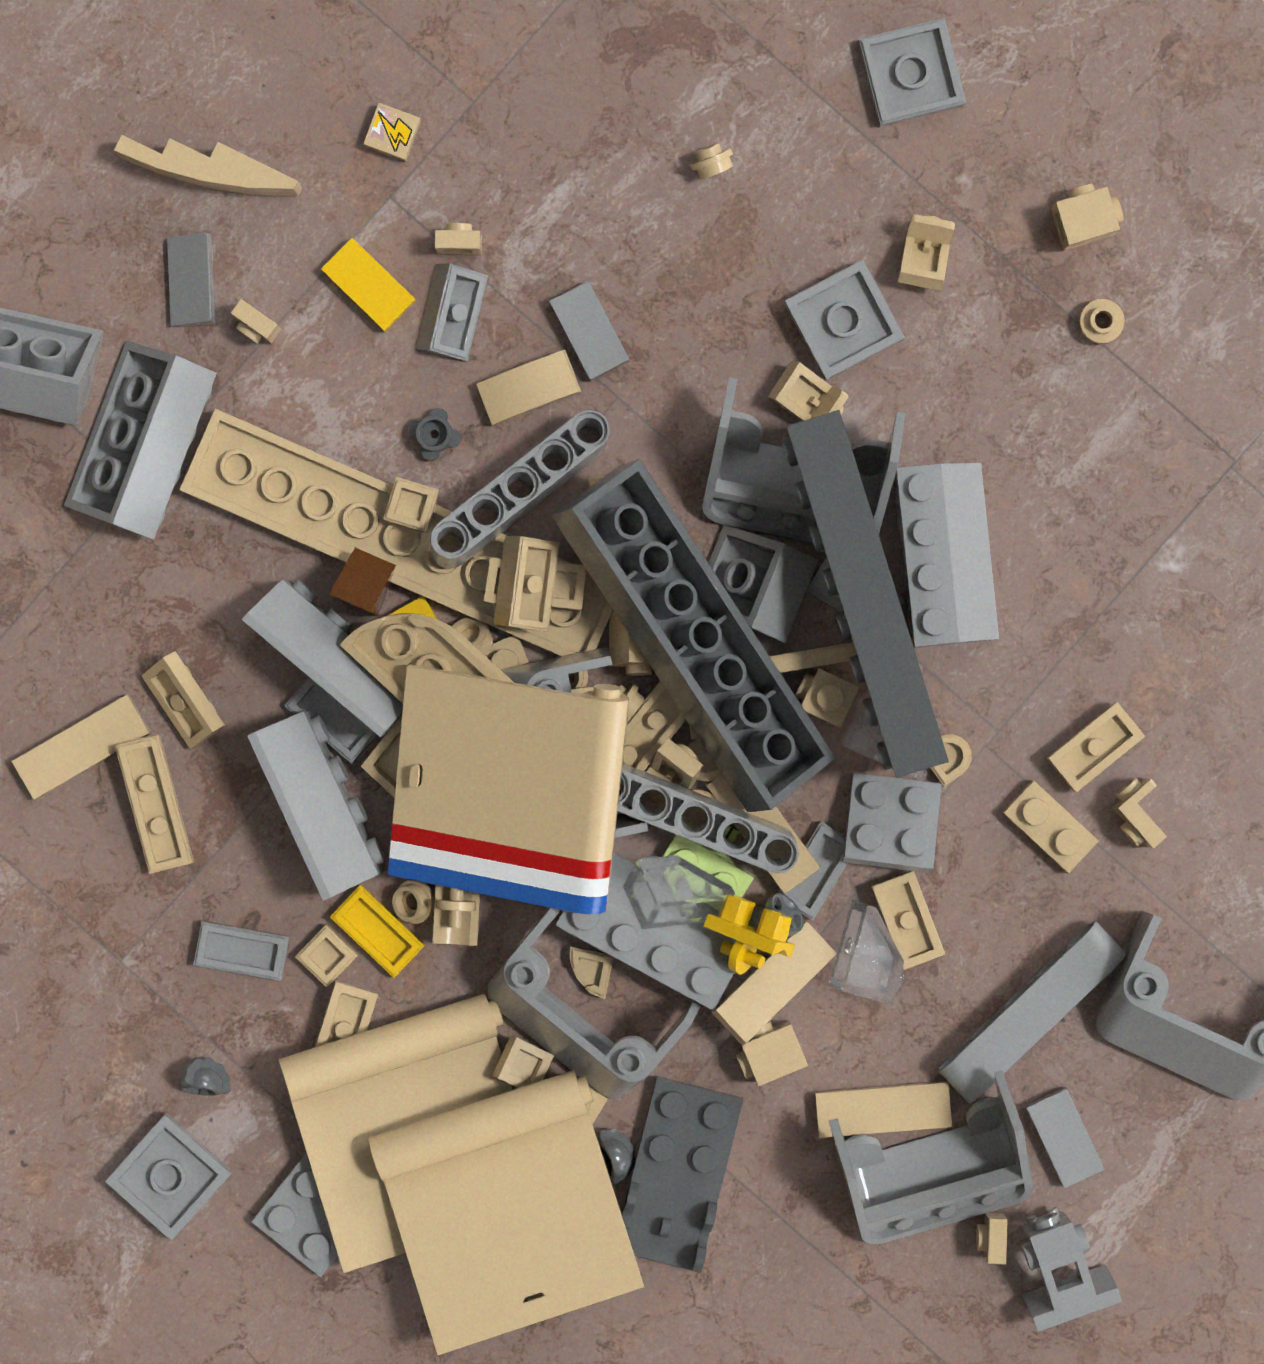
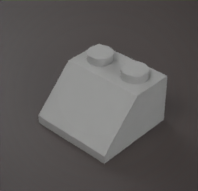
M723 525L708 564L752 631L786 643L818 560L784 543Z

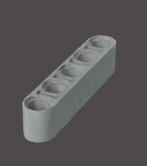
M593 410L578 413L441 520L433 528L430 537V554L434 562L444 568H456L464 564L596 460L605 451L610 433L606 417L600 412ZM590 427L598 432L600 439L595 443H585L579 439L577 432L582 428ZM549 454L560 455L566 462V466L560 470H550L544 465L542 459ZM515 481H522L530 486L532 492L524 498H518L509 492L508 486ZM480 508H488L495 512L497 520L490 525H482L475 521L473 514ZM446 535H453L461 540L463 546L456 552L448 553L439 547L438 541Z
M622 763L621 778L624 785L619 791L617 811L769 872L778 874L787 872L798 861L799 851L796 839L792 832L785 827ZM654 789L660 791L666 800L659 809L650 810L641 804L640 797L647 790ZM697 806L704 809L707 813L704 823L699 826L687 825L682 820V814L687 808ZM732 823H741L747 827L749 832L743 841L733 843L726 840L723 835L726 827ZM773 840H784L790 845L789 853L782 859H772L765 853L767 845Z
M1097 921L1091 922L942 1063L938 1072L968 1103H972L995 1083L994 1072L1002 1070L1005 1073L1117 967L1125 958L1126 952Z

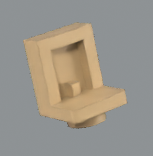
M917 214L911 216L904 241L898 277L899 283L942 290L950 243L955 229L954 222L942 220L936 216Z
M792 360L768 397L800 421H805L836 410H840L842 415L843 405L849 395L843 390L829 385L800 362Z
M667 738L657 750L651 767L646 772L691 789L700 774L703 764L698 761L697 755L689 747L683 744L676 745ZM651 789L642 794V796L658 808L662 807L666 800L665 796L658 790Z
M1135 777L1125 784L1116 793L1120 800L1112 808L1125 822L1120 826V829L1135 846L1138 847L1143 843L1146 847L1154 849L1167 836L1138 804L1140 800L1157 786L1151 778H1145L1139 782Z

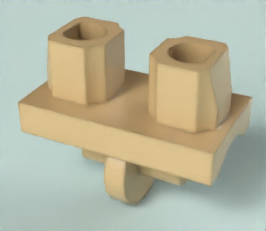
M436 885L432 944L478 945L480 893Z

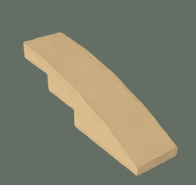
M121 135L114 149L121 159L162 176L209 189L269 196H299L302 190L297 180L220 142H217L210 157L169 138L162 154L124 135Z

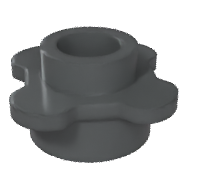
M441 408L431 410L430 416L423 418L420 422H412L408 429L409 436L412 439H416L422 447V456L429 461L438 459L440 452L448 447H457L461 441L459 431L452 429L447 421V412ZM433 430L439 432V436L435 439L430 436Z

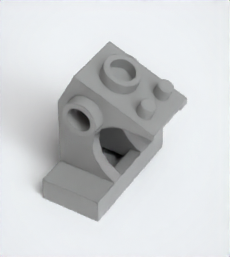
M1057 1207L1048 1209L1046 1215L1038 1218L1036 1215L1025 1218L1027 1225L1021 1227L1028 1243L1022 1244L1021 1247L1029 1269H1039L1044 1286L1022 1295L1038 1332L1122 1302L1118 1287L1106 1264L1088 1270L1083 1252L1090 1250V1246L1081 1224L1073 1226L1072 1221L1064 1212L1059 1213ZM1073 1262L1075 1263L1077 1275L1054 1282L1051 1270Z

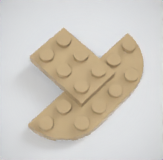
M399 613L375 619L354 630L340 644L344 650L402 703L404 701L406 667L409 664L513 682L456 629L426 615ZM402 715L361 765L394 798Z

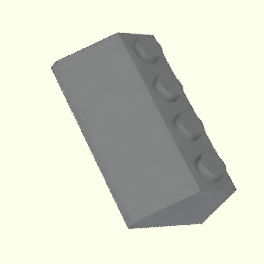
M0 307V408L77 426L89 400L103 340V330Z
M126 340L64 506L154 540L158 527L164 520L165 509L174 485L179 480L180 469L189 445L195 438L198 421L205 403L210 398L212 385L217 373L177 355Z
M943 463L897 468L893 484L908 630L913 647L999 639L981 463Z
M282 579L242 620L379 737L385 736L402 715L403 703L340 646L344 639L350 635L347 630L352 624L333 608L325 613L313 603L318 597L317 594L299 579L293 585L289 581Z
M311 710L303 711L247 735L322 900L333 897L384 872L381 863L386 861L384 851L377 838L373 837L370 839L364 828L363 822L367 821L366 812L358 797L351 798L344 784L345 781L349 780L346 768L339 756L332 758L325 743V741L330 740V735L320 715L313 717Z
M614 852L606 912L601 914H580L563 910L555 925L713 1011L734 974L728 967L729 956L722 954L720 948L724 941L734 944L737 940L703 927L707 915H719L720 910Z

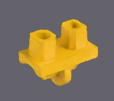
M728 894L719 915L708 914L703 927L737 940L734 944L724 941L720 948L722 954L729 956L728 967L730 971L741 975L750 966L761 969L764 965L765 957L757 954V949L772 955L779 953L786 957L792 956L795 944L786 941L792 917L764 908L758 928L748 926L756 903L740 896Z

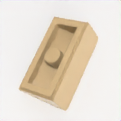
M522 536L505 537L494 614L495 625L548 632L559 542Z

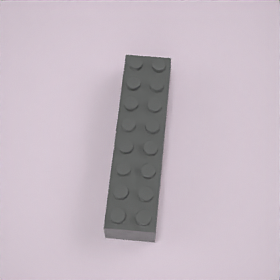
M836 410L787 426L789 437L781 439L789 465L791 467L799 465L803 480L795 482L803 509L812 508L817 524L808 527L816 552L825 551L830 568L824 569L822 572L830 596L839 594L844 611L836 613L843 639L852 638L857 651V655L851 656L849 659L857 684L866 681L871 698L864 699L863 704L870 726L880 725L884 741L877 743V749L884 771L893 769L895 777L899 778L948 763L947 753L841 412Z
M640 459L618 466L551 515L747 812L772 810L836 758Z

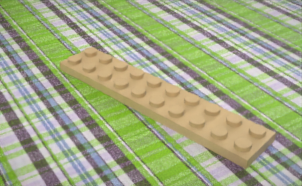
M218 409L214 410L180 487V491L343 562L348 561L355 547L396 565L391 583L559 656L597 648L613 609L588 571L586 572L582 611L551 607L548 632L495 625L494 614L496 604L484 602L490 557L502 559L504 539L507 535L500 534L464 564L456 568L441 567L434 562L430 554V537L433 528L452 511L435 505L427 533L384 521L383 518L393 489L392 485ZM446 535L438 541L439 547L448 553L456 552L463 546L461 540L453 535ZM557 559V562L569 563L563 559Z

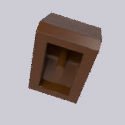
M355 547L329 595L378 616L396 565Z

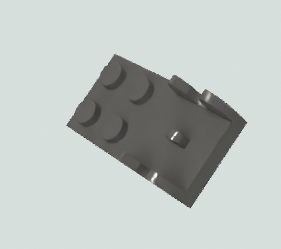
M657 1076L622 1212V1218L636 1257L701 1273L705 1262L709 1234L715 1222L717 1202L743 1097Z

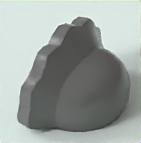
M194 1058L183 1069L181 1089L190 1094L203 1096L226 1094L231 1090L230 1076L225 1072L223 1065L216 1063L213 1059Z
M613 1128L600 1130L598 1132V1143L610 1180L615 1185L626 1179L634 1167L635 1148L629 1142L627 1134L620 1133Z

